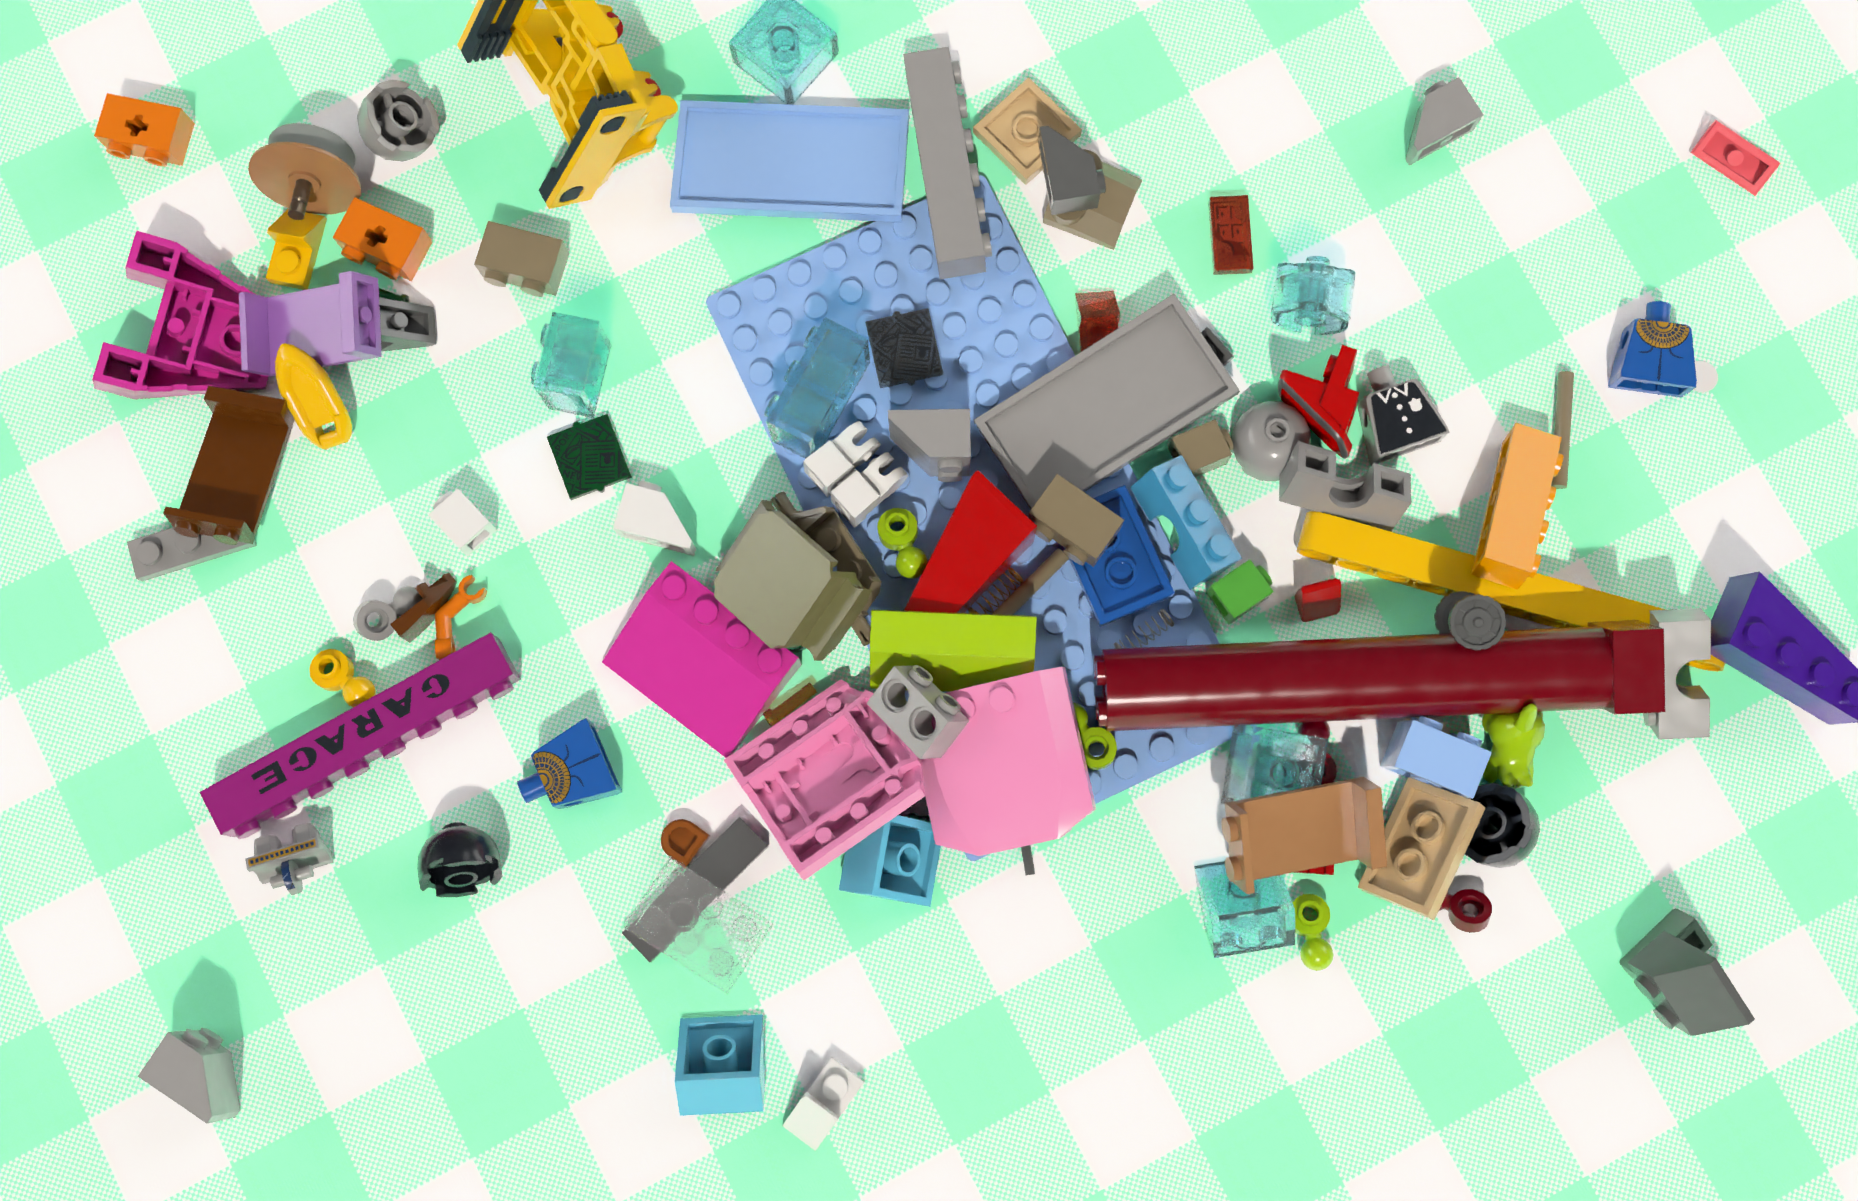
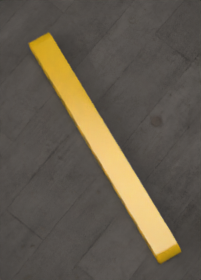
M1309 511L1306 513L1296 550L1300 555L1444 597L1458 591L1488 596L1501 605L1505 614L1554 628L1588 627V622L1639 620L1650 624L1651 610H1666L1536 573L1534 578L1528 577L1517 590L1471 575L1475 555L1322 512ZM1711 655V659L1694 660L1685 665L1719 672L1724 670L1725 663Z

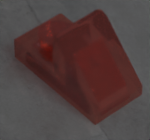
M1114 290L1075 293L1080 352L1118 329L1120 310Z

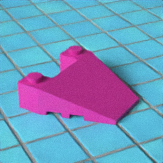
M136 230L125 266L126 279L164 289L146 354L103 342L92 378L94 389L134 400L206 394L208 385L236 391L265 389L269 376L242 371L239 293H255L243 285L240 286L230 280L211 264L208 265L195 257L179 243Z

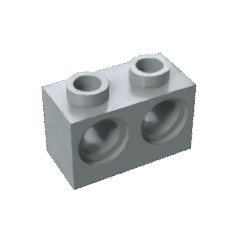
M918 665L894 666L867 704L919 759L941 758L970 720L959 710L961 708L960 704L952 696L942 693L932 683L933 677L927 670ZM906 688H907L908 693H909L908 701H906V698H905ZM933 716L935 717V720H936L935 730H934L933 727H932V717H933Z

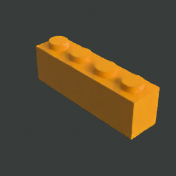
M1515 423L1503 440L1471 575L1517 590L1528 577L1534 578L1541 562V555L1536 554L1538 543L1541 544L1549 526V521L1544 520L1545 511L1551 507L1556 494V487L1551 486L1553 477H1556L1559 473L1564 455L1559 453L1562 437Z

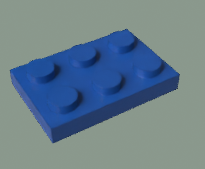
M1125 485L1093 498L1124 519L1120 531L1095 566L1092 567L1087 562L1082 566L1069 558L1099 627L1170 598L1175 594Z

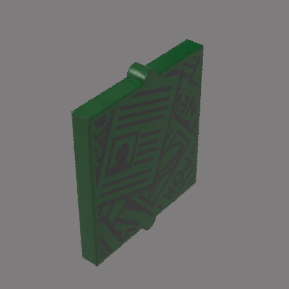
M608 414L581 424L576 421L573 423V427L547 436L571 501L595 491L603 493L606 487L632 478Z

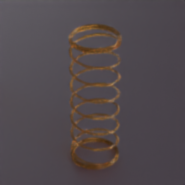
M1011 567L1007 568L1009 573L1021 585L1024 582L1022 577ZM1003 572L1014 585L1015 589L1012 590H1016V586L1013 583L1015 581L1012 580L1005 572ZM1002 582L1003 585L1006 587V589H1007L1008 592H1009V595H1008V594H1005V595L1010 596V591H1009V589H1008V588H1010V587L1007 586L1004 582ZM992 583V585L1000 592L1004 599V596L1001 593L1002 591ZM987 589V591H988V592L993 596V598L996 600L997 597H996L995 595H993V594ZM981 595V596L986 600V602L989 604V606L991 607L992 612L989 611V610H987V609H986L985 607H983L980 603H978L979 606H980L982 609L984 608V609L987 610L988 612L993 613V612H994V611H993V608H992V606L990 605V604H992V603H991L990 601H988L983 595ZM996 600L998 606H996V605H994V604H992V605L995 606V607H999V603H998V601ZM971 606L967 608L969 613L979 614Z

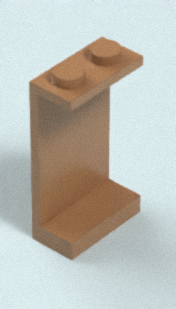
M1365 777L1225 803L1226 817L1222 818L1221 827L1229 847V857L1225 859L1226 874L1228 879L1246 894L1255 893L1254 880L1353 860H1359L1371 870L1387 867L1382 789Z

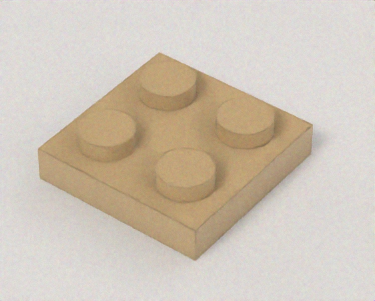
M1028 77L973 126V134L1027 185L1043 171L1038 146L1039 128L1041 126H1049L1071 142H1075L1081 136L1082 129Z

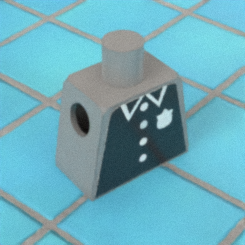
M1389 365L1381 366L1367 373L1374 392L1363 397L1358 404V412L1371 466L1373 463L1379 464L1439 443L1450 433L1448 426L1418 379L1413 378L1397 384Z

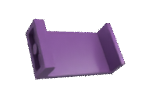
M347 271L339 273L338 284L271 297L248 292L239 293L242 371L275 376L277 351L280 345L284 343L304 350L322 367L382 357L379 284L376 277Z

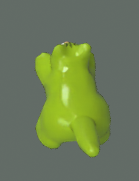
M1531 703L1522 708L1521 713L1484 714L1482 725L1484 730L1489 733L1493 746L1491 756L1483 773V779L1489 783H1494L1499 779L1503 786L1511 787L1514 790L1523 786L1531 787L1533 785L1535 749L1541 744L1545 733L1543 712H1537V706Z

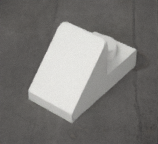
M831 1057L782 1126L816 1151L865 1081Z

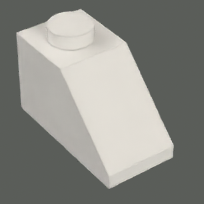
M639 481L638 486L626 483L613 525V530L619 537L695 556L696 547L666 494L661 492L662 488L646 481Z

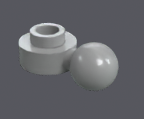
M406 586L400 588L395 593L393 601L389 604L379 600L365 601L354 612V628L359 635L372 641L384 640L394 632L390 624L423 598L415 587ZM376 612L379 615V622L376 626L370 627L367 623V618L371 613Z

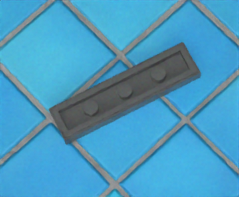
M739 817L622 934L649 963H652L769 846Z

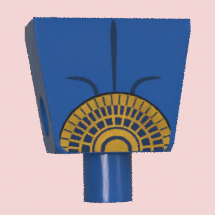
M1663 301L1647 303L1645 319H1634L1624 328L1609 378L1608 388L1683 398L1696 388L1697 379L1692 329L1686 324L1670 322V303Z
M587 718L579 721L531 754V758L537 772L517 781L519 791L526 803L547 795L552 807L556 809H564L622 793L593 722Z

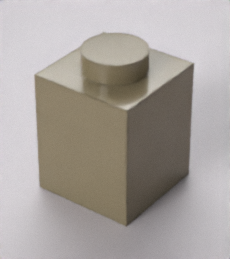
M1216 419L1172 437L1168 445L1172 458L1182 455L1194 477L1226 465L1232 456L1231 450L1234 449L1228 431L1225 428L1220 429Z

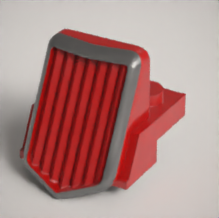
M1342 345L1338 356L1330 355L1323 374V382L1292 371L1282 370L1278 382V394L1284 403L1295 407L1306 418L1309 428L1332 451L1346 459L1349 457L1352 449V444L1347 434L1356 412L1360 392L1347 388L1354 371L1358 349Z

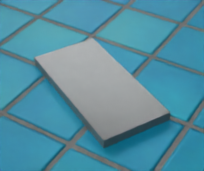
M1172 294L974 419V424L1029 508L1032 509L1056 474L1085 492L1238 395L1240 390L1175 294Z

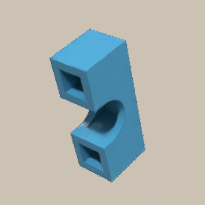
M1182 455L1150 469L1130 487L1149 521L1165 516L1176 528L1179 546L1170 557L1190 590L1219 576L1242 559Z

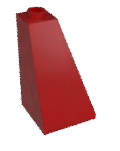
M978 470L971 476L904 611L965 613L1033 544L1037 525Z

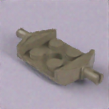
M785 492L776 494L775 497H772L771 502L777 511L790 516L789 519L835 558L838 561V572H855L861 585L867 589H872L868 598L869 601L851 626L863 646L870 644L871 627L865 617L869 615L867 610L880 593L881 580L833 507L823 506L806 511H796Z

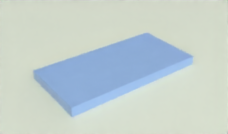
M680 100L670 198L672 213L902 222L910 119L909 109Z

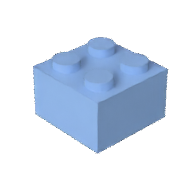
M1420 716L1419 719L1414 717L1411 720L1397 722L1380 767L1406 778L1410 777L1465 798L1473 799L1492 753L1481 748L1483 741L1463 732H1458V734L1442 732L1443 724L1424 716Z

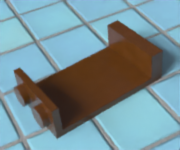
M208 385L204 401L213 413L180 508L165 506L163 514L174 527V530L183 536L197 538L199 534L212 536L217 541L228 545H237L238 541L253 544L294 423V418L287 407L285 399Z

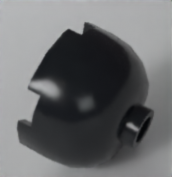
M1497 783L1478 786L1475 796L1471 800L1481 803L1485 810L1465 855L1480 865L1500 869L1515 866L1526 859L1537 845L1540 833L1539 816L1531 802L1511 787L1501 786Z
M462 822L447 824L442 830L434 833L425 841L418 855L417 870L420 889L425 891L427 888H433L436 890L437 897L474 895L478 893L475 885L483 884L490 880V883L494 886L503 877L500 854L494 840L486 832L472 826H467Z

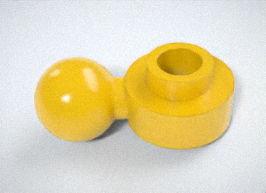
M326 649L319 652L311 661L309 672L312 681L327 691L334 692L343 689V698L349 706L355 707L376 695V689L372 681L362 676L353 677V662L341 651ZM333 662V670L325 674L324 669L326 665Z

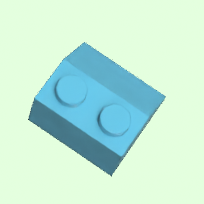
M897 815L847 850L844 856L839 890L931 907L941 848L940 845L935 844L931 823Z
M762 1014L680 1018L674 1080L680 1116L764 1112L765 1059Z

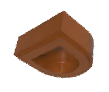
M678 819L670 822L662 831L661 846L670 858L687 869L711 835L691 821Z

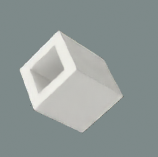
M458 488L453 493L447 492L440 496L433 504L434 510L428 514L447 537L468 557L498 531Z

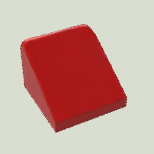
M1333 578L1305 585L1296 592L1294 597L1302 622L1337 615L1340 612L1342 585L1340 579Z

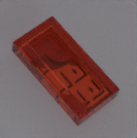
M1248 195L1209 197L1208 210L1213 275L1252 273L1254 267Z

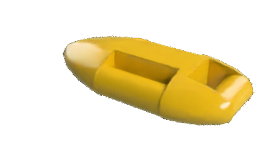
M281 344L275 360L276 380L279 393L286 400L287 407L300 431L311 443L324 450L347 443L352 435L350 415L328 373L304 350L291 344ZM334 421L336 429L324 433L322 425Z

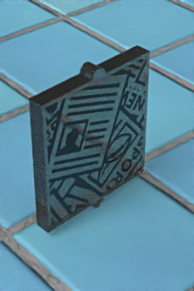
M928 308L904 314L895 311L893 316L865 322L880 388L908 383L912 386L917 380L943 375Z

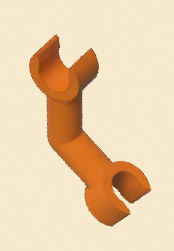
M473 575L464 577L459 583V591L435 613L436 659L441 660L456 651L451 619L469 603H479L487 595L485 588L480 589L475 595L467 594L468 586L475 581Z

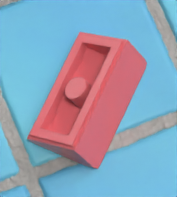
M1716 119L1710 124L1690 152L1754 196L1757 195L1781 164Z

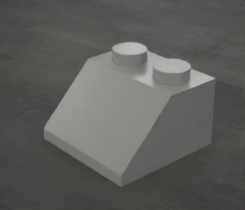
M970 409L888 410L890 439L930 477L938 476V480L942 482H957L962 480V476H970Z
M207 1028L167 1032L137 1076L206 1124L236 1118L241 1111L232 1053L221 1045L223 1039Z

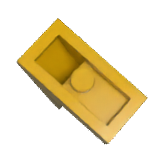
M287 209L267 230V233L275 241L266 279L271 284L307 290L327 218L322 215L305 212L303 220H294L288 216L289 209Z

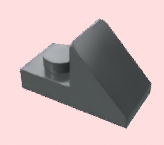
M379 298L381 351L429 347L437 344L434 307Z

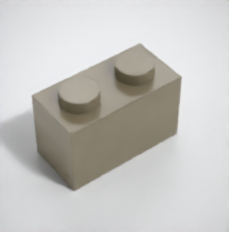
M488 221L474 265L482 275L483 280L491 285L506 287L508 283L521 287L520 289L523 292L532 296L543 297L544 293L556 296L570 253L561 239Z
M1056 474L1028 515V518L1037 525L1035 534L1046 542H1050L1052 539L1065 547L1063 552L1071 560L1082 566L1087 562L1092 567L1095 566L1118 534L1124 522V519L1058 474Z

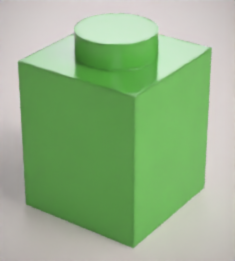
M1249 559L1211 585L1206 594L1227 624L1230 625L1268 599L1274 591L1270 587L1273 582L1267 571L1261 565L1255 566L1251 559Z

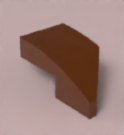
M449 572L443 574L431 586H428L426 582L416 586L415 589L423 599L390 624L399 637L411 643L435 620L436 611L449 600L457 584Z

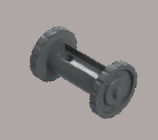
M1466 591L1453 592L1442 598L1435 609L1434 621L1439 634L1451 633L1457 643L1468 649H1488L1498 643L1505 632V612L1497 601L1488 596L1468 593Z

